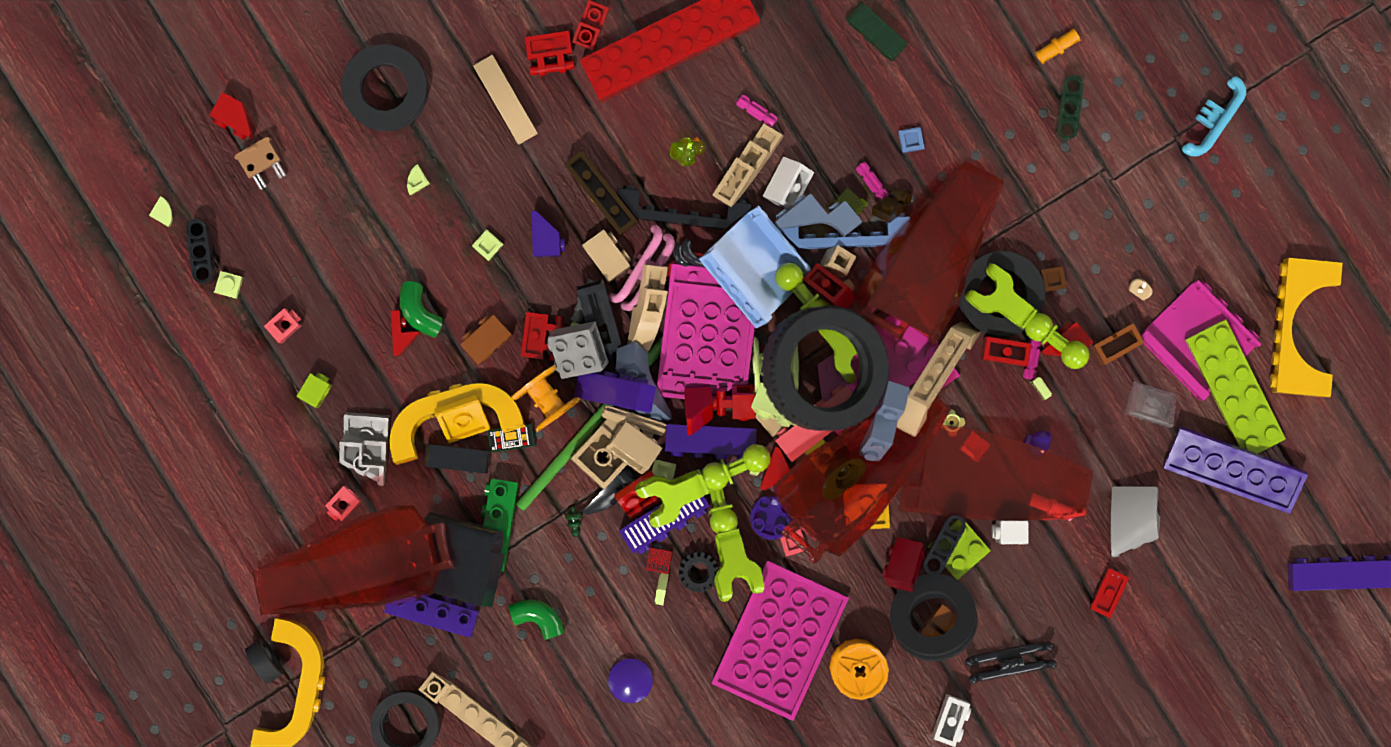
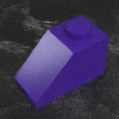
M532 211L533 257H561V252L565 251V239L560 238V233L539 213Z

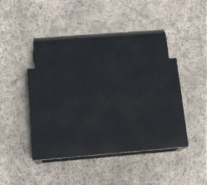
M434 512L428 513L424 519L421 533L417 532L405 585L478 606L492 607L505 555L501 553L504 542L503 531Z

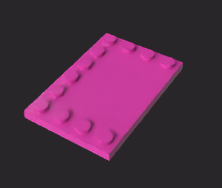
M767 560L762 570L764 591L759 594L752 592L711 684L794 721L849 597Z

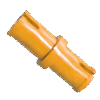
M1073 28L1060 38L1052 39V43L1036 51L1035 54L1040 63L1044 64L1057 54H1063L1065 49L1076 42L1081 41L1080 37Z

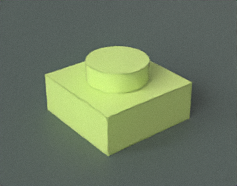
M220 271L214 292L237 299L243 277Z

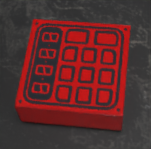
M650 548L646 570L668 574L672 551Z

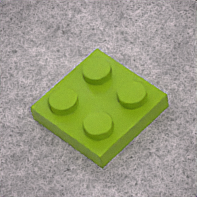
M957 519L949 528L957 531L961 527V521ZM967 523L964 533L945 566L956 580L961 578L991 551ZM946 538L941 539L938 543L940 550H947L950 547V541Z

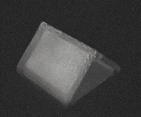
M1134 381L1123 415L1165 428H1172L1174 425L1177 395Z

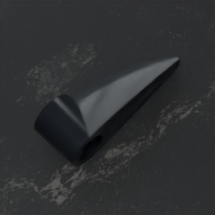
M625 466L612 482L592 499L582 512L585 515L593 514L615 505L618 502L614 495L639 477Z

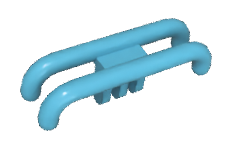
M1234 76L1227 82L1234 95L1225 109L1209 99L1206 101L1205 104L1212 110L1210 111L1202 107L1200 111L1207 117L1204 118L1198 114L1195 119L1211 130L1199 146L1193 143L1184 145L1182 151L1185 154L1200 156L1213 146L1245 99L1246 86L1239 77Z

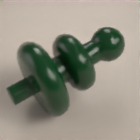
M571 507V512L565 514V519L570 520L567 524L572 528L571 534L577 537L580 534L578 527L582 525V522L578 519L583 517V513L576 511L575 507Z

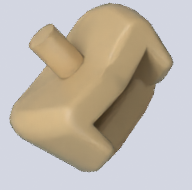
M1141 278L1134 279L1129 285V291L1141 300L1148 299L1153 293L1150 285Z

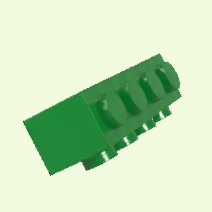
M491 478V482L486 483L485 495L488 496L487 505L483 504L481 518H485L483 526L502 530L504 533L501 553L505 554L501 572H504L519 482Z

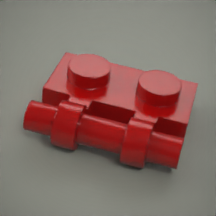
M569 31L525 37L528 61L537 59L538 66L529 67L530 75L539 74L540 76H546V73L558 71L559 73H566V70L575 69L573 60H564V55L572 54ZM557 56L558 63L545 64L544 58Z
M526 312L521 357L543 359L544 351H550L548 344H545L547 331L565 328L563 326L564 317L556 316L555 324L553 325L548 324L549 315ZM553 352L550 355L551 361H555Z
M651 470L614 495L623 510L628 512L627 515L631 520L645 515V511L655 504L658 506L662 503L660 497L640 498L635 491L637 484L655 476Z

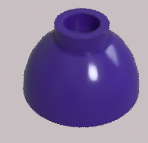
M1037 431L1032 435L1027 434L1025 436L1023 447L1027 448L1028 453L1035 460L1041 461L1045 458L1051 442V433L1049 431Z

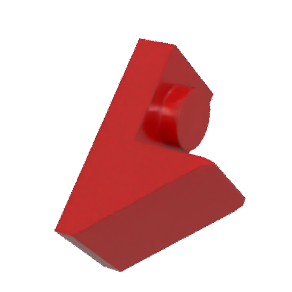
M395 310L391 311L393 356H401L421 332H404L403 329L407 328V320L402 315V311Z

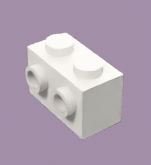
M783 157L763 197L777 206L791 210L796 206L793 202L803 195L814 172L799 162Z
M946 694L931 735L932 738L955 747L956 743L962 739L964 721H968L971 714L970 703Z

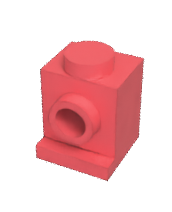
M284 308L264 327L278 343L283 344L287 338L301 327L299 323L301 318L293 309L289 312ZM284 321L290 323L288 329L282 327Z
M343 486L325 505L329 509L327 514L335 521L338 519L344 521L362 500L347 486ZM341 501H346L347 507L345 509L340 508Z

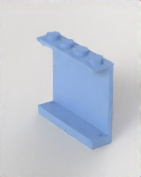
M760 206L747 212L699 258L755 328L768 323L773 318L771 314L793 293V291L782 290L777 285L775 273L778 267L790 262L797 264L803 272V278L811 271L810 266L804 262L796 252V249L786 240L780 229L773 224L767 213Z

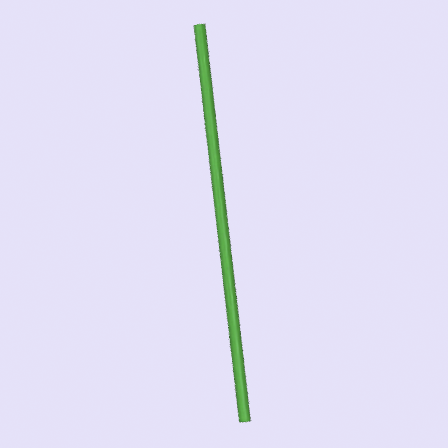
M662 337L648 352L649 368L660 357ZM603 404L518 500L516 505L524 511L567 463L570 457L603 422L605 418L602 417V411L605 405L608 404Z

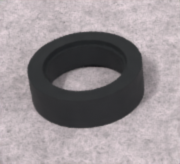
M403 690L390 694L378 704L371 719V734L377 747H404L393 743L386 735L384 729V719L387 712L393 706L401 703L417 706L424 713L427 720L425 737L418 744L409 747H431L435 743L440 731V717L437 708L428 697L416 691Z

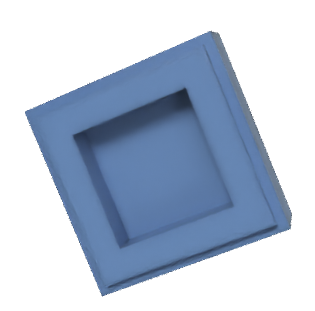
M921 127L898 131L902 153L925 149Z

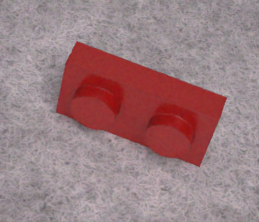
M1107 568L1089 609L1111 618L1129 577Z

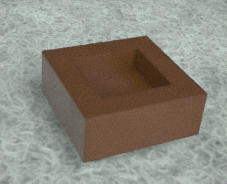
M1063 266L1040 270L1045 292L1067 288Z

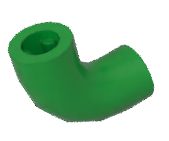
M413 281L402 283L400 289V308L404 318L414 329L430 337H436L442 326V317L432 314L424 308L422 304L423 286Z
M529 599L508 604L515 626L525 622H534L541 629L544 640L565 633L556 611L546 603Z

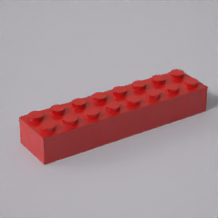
M700 0L580 59V63L599 102L602 103L759 26L760 19L750 0Z

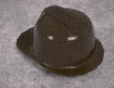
M839 456L832 460L825 471L824 498L828 500L835 499L857 484L865 473L866 465L864 461L859 458L850 459L847 456Z

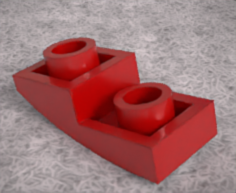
M588 0L572 43L594 50L610 7Z

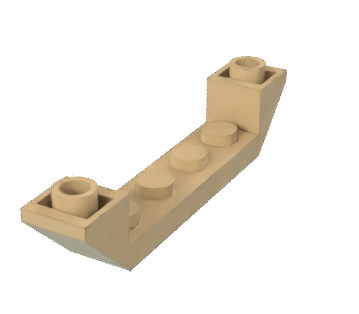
M962 321L950 328L910 391L905 412L899 418L897 428L914 437L917 436L927 420V410L966 348L970 350L981 333L980 330Z
M432 672L419 688V691L433 702L442 704L495 747H531L520 735L464 691L435 672Z

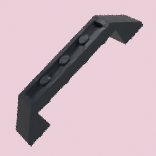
M623 185V189L618 188L617 191L618 196L637 220L727 230L747 212L751 211V204H747V200L738 199L732 208L728 207L727 220L723 219V215L718 214L701 217L700 212L687 211V215L678 214L679 210L666 208L665 212L656 211V207L643 206V209H639L641 193L636 191V187Z

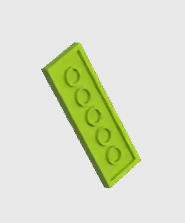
M1224 319L1184 339L1237 446L1258 454L1285 440V436L1227 320Z

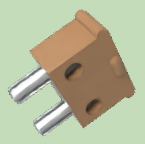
M265 137L234 157L240 162L247 176L255 180L260 190L263 187H267L260 173L270 167H273L280 179L286 176L279 164L282 160L271 143L272 139L269 137ZM270 153L274 155L272 160L268 159ZM251 164L254 165L253 171L249 170V166Z

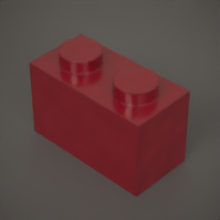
M897 537L896 543L892 544L889 557L891 559L889 565L886 564L883 569V577L887 586L913 592L926 553L923 543Z

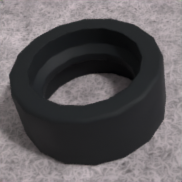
M259 639L245 648V653L251 666L265 683L269 684L283 675V668L278 658L264 640Z

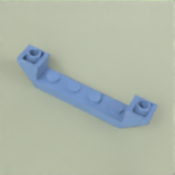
M901 213L891 223L886 222L887 236H883V232H870V236H861V233H848L847 237H838L837 233L825 234V238H816V234H805L803 239H799L798 227L780 229V231L797 249H825L836 245L842 248L888 246L910 222V217H905V213Z

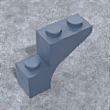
M803 194L793 202L796 206L789 211L785 208L776 216L778 220L775 222V225L779 229H788L823 223L832 226L845 237L860 225L862 221L846 201L842 204L837 201L828 209L830 213L827 214L812 194H809L807 197Z
M637 342L617 349L616 371L619 374L633 377V382L635 377L648 380V385L656 386L649 370L648 352ZM657 387L651 413L635 410L641 416L660 422L671 420V411Z
M888 381L886 391L883 393V398L877 406L875 415L860 445L858 455L864 456L869 461H880L893 443L897 422L905 412L910 391L909 387Z

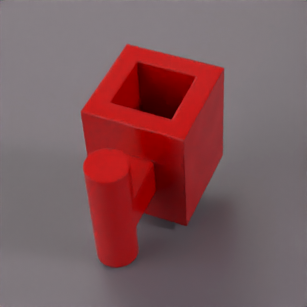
M732 385V396H726V390L718 388L717 415L725 416L726 408H732L733 419L740 421L755 419V412L751 408L755 398V386Z

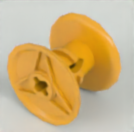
M556 365L538 375L511 397V399L517 400L528 393L536 403L534 405L535 408L539 407L547 417L536 427V432L555 421L581 400V398L575 397L564 404L556 394L558 390H553L547 382L546 378L556 370Z
M852 639L843 642L835 649L830 659L829 669L835 685L842 694L851 699L864 700L871 698L879 693L887 682L889 670L886 659L877 646L867 640ZM858 666L860 668L862 667L863 670L861 672L858 670L855 671L854 668Z

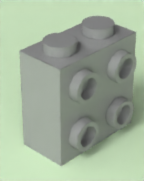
M595 321L555 329L548 337V348L553 352L555 358L554 365H556V371L559 372L561 379L603 371L609 363Z

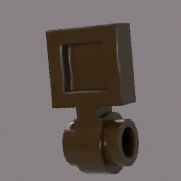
M894 187L890 193V198L885 196L872 207V215L891 223L903 212V206L909 205L912 194H910L909 190L902 187Z

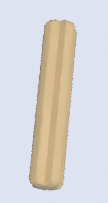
M605 405L603 408V418L622 424L625 422L632 423L641 430L663 436L666 431V424L610 405Z

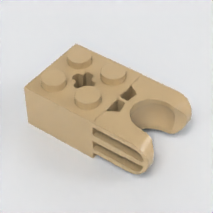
M617 407L619 409L628 411V408ZM606 419L570 457L602 489H605L627 465V463L606 449V446L621 426V423ZM644 430L641 431L646 437H653L654 435ZM605 451L607 453L605 456L607 461L599 463L597 461L599 458L597 454L598 452L603 453Z

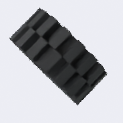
M697 551L690 553L683 558L679 567L681 583L693 592L710 590L715 585L714 578L719 571L718 564L706 552ZM696 563L704 564L708 570L706 578L701 581L694 580L690 575V569Z

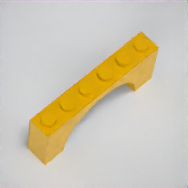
M1287 258L1280 264L1279 275L1282 276V284L1278 286L1277 290L1280 306L1276 308L1275 312L1278 328L1275 329L1273 335L1276 351L1272 353L1271 357L1274 373L1270 375L1269 386L1272 387L1273 393L1331 397L1333 375L1312 368L1301 358L1293 342L1292 322L1298 306L1310 293L1322 287L1341 285L1343 263Z

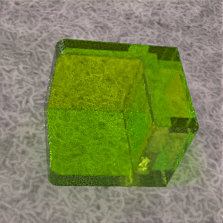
M846 189L833 203L835 204L839 201L842 204L846 201L857 216L868 205L863 198L859 199L850 189Z

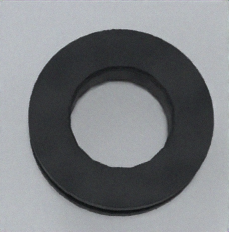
M388 44L370 46L357 53L345 68L341 84L342 97L349 112L360 123L377 131L399 130L415 121L426 105L429 91L427 76L417 59L403 48ZM381 66H392L400 70L405 75L408 84L407 95L403 102L390 110H377L370 106L363 94L365 78L373 69Z
M1009 251L988 253L975 260L961 277L958 287V302L961 312L967 322L983 334L993 337H1007L1024 331L1025 328L1022 330L1006 317H998L990 313L980 312L965 299V294L971 290L979 293L980 284L988 276L986 267L989 263H992L1019 280L1023 287V299L1037 310L1036 313H1041L1045 301L1043 279L1034 264L1019 254Z
M944 574L918 576L913 592L899 589L890 609L891 626L900 646L910 655L925 661H942L958 655L970 644L977 630L978 617L971 593L960 581ZM931 598L945 599L953 605L957 612L956 622L951 630L936 637L923 636L911 624L912 612L916 606L924 600Z

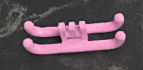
M658 225L651 226V232L654 233L653 239L643 255L638 254V263L633 262L632 266L635 268L634 270L629 269L627 272L630 276L620 292L617 294L611 293L608 296L610 302L619 303L628 296L637 280L641 281L644 264L664 266L675 246V240L671 234L665 233L663 235L662 229ZM663 236L666 246L654 263L650 259ZM639 290L630 302L624 301L621 303L623 310L631 311L633 306L637 307Z

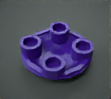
M779 496L761 497L754 504L750 514L753 530L765 539L776 540L784 537L790 532L794 524V512L791 504Z
M630 658L615 664L609 673L608 679L612 694L620 701L626 703H635L644 699L649 694L653 682L651 671L646 663Z

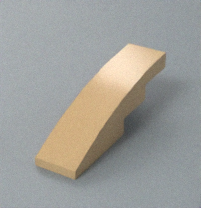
M493 55L473 65L518 145L537 135V131Z
M763 124L753 141H749L740 157H736L713 193V196L732 208L758 175L784 136Z

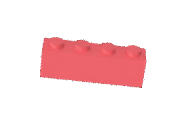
M840 385L830 392L832 395L830 399L826 402L824 399H821L814 406L823 408L834 407L845 402L853 393L848 386L843 388ZM793 426L790 429L785 427L777 433L779 438L775 441L791 462H793L832 431H815L799 426Z

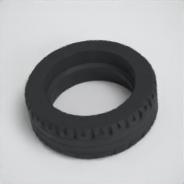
M839 306L806 308L788 316L772 332L763 352L764 359L761 363L762 381L764 388H766V394L770 402L774 404V408L791 423L815 431L843 430L862 422L880 404L883 393H885L886 386L888 385L889 356L887 355V349H885V343L881 335L878 334L877 329L859 313H854L851 309ZM825 329L839 332L849 339L857 352L860 365L859 379L853 394L845 402L828 408L814 406L802 399L793 385L790 372L791 358L797 343L807 334Z

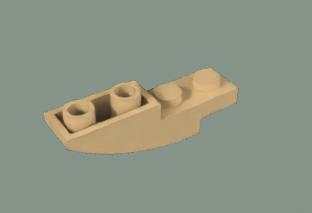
M651 264L643 265L637 307L633 306L627 345L637 342L646 352H649L657 335L668 291L664 290L668 267Z

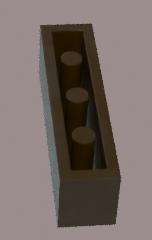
M582 150L564 164L620 237L638 223L637 219Z

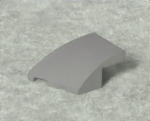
M346 412L344 414V436L340 440L339 463L348 468H353L362 476L366 475L380 486H384L386 477L390 415Z
M1112 487V557H1118L1119 554L1125 551L1134 550L1141 547L1144 543H1150L1159 539L1160 516L1157 512L1159 491L1157 487Z

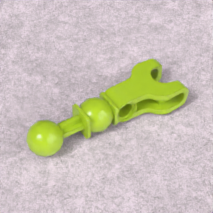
M790 262L778 267L775 273L777 285L782 290L793 291L803 304L800 307L801 310L819 306H830L829 302L819 297V294L813 296L803 284V272L797 264ZM826 329L818 330L834 350L833 366L847 383L852 385L856 381V374L850 366L851 359L857 354L854 346L846 336L839 332Z
M989 263L986 267V273L995 282L996 289L994 293L989 296H983L971 290L965 294V299L982 313H1001L1022 330L1025 328L1026 334L1030 339L1042 341V345L1047 341L1061 352L1062 362L1071 369L1084 367L1089 360L1090 353L1088 347L1080 341L1069 342L1055 331L1058 326L1053 325L1049 316L1043 313H1036L1037 310L1014 292L1011 276L997 265Z
M750 445L745 449L742 458L726 465L723 459H721V463L714 462L706 465L702 472L698 469L672 480L662 476H653L637 484L635 491L640 498L657 496L663 500L661 507L649 516V522L652 527H661L675 521L682 506L709 494V490H721L728 481L732 484V476L746 470L755 473L763 472L770 464V452L762 445Z
M722 489L716 491L709 490L714 508L709 511V515L711 514L710 526L717 534L715 539L721 567L714 578L719 599L722 602L731 599L732 581L734 578L745 579L753 593H763L764 581L761 568L755 562L750 561L745 554L739 529H736L738 518L731 510L733 505H726Z

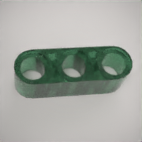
M862 2L845 18L860 35L891 62L908 46L899 34Z
M1077 75L1067 77L1060 87L1055 135L1063 142L1072 140L1077 135L1079 129L1084 82ZM1067 82H1075L1077 84V91L1072 92L1068 90ZM1066 103L1074 106L1075 111L1073 114L1065 112L1064 105ZM1063 125L1071 128V136H1065L1062 133L1061 128Z

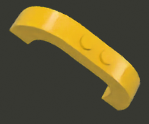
M476 383L465 386L456 384L450 386L448 391L442 393L440 390L432 391L427 394L428 397L416 400L408 405L396 418L390 434V450L393 462L396 465L419 459L414 443L418 427L424 421L436 417L435 408L477 394L481 405L489 406L496 411L504 433L526 427L524 418L517 404L506 392L489 384Z
M283 617L275 618L271 641L286 643L294 647L302 659V672L292 720L283 729L255 728L250 747H292L305 736L312 725L315 712H319L321 699H318L319 690H323L325 684V677H322L324 667L322 648L313 632L295 620Z

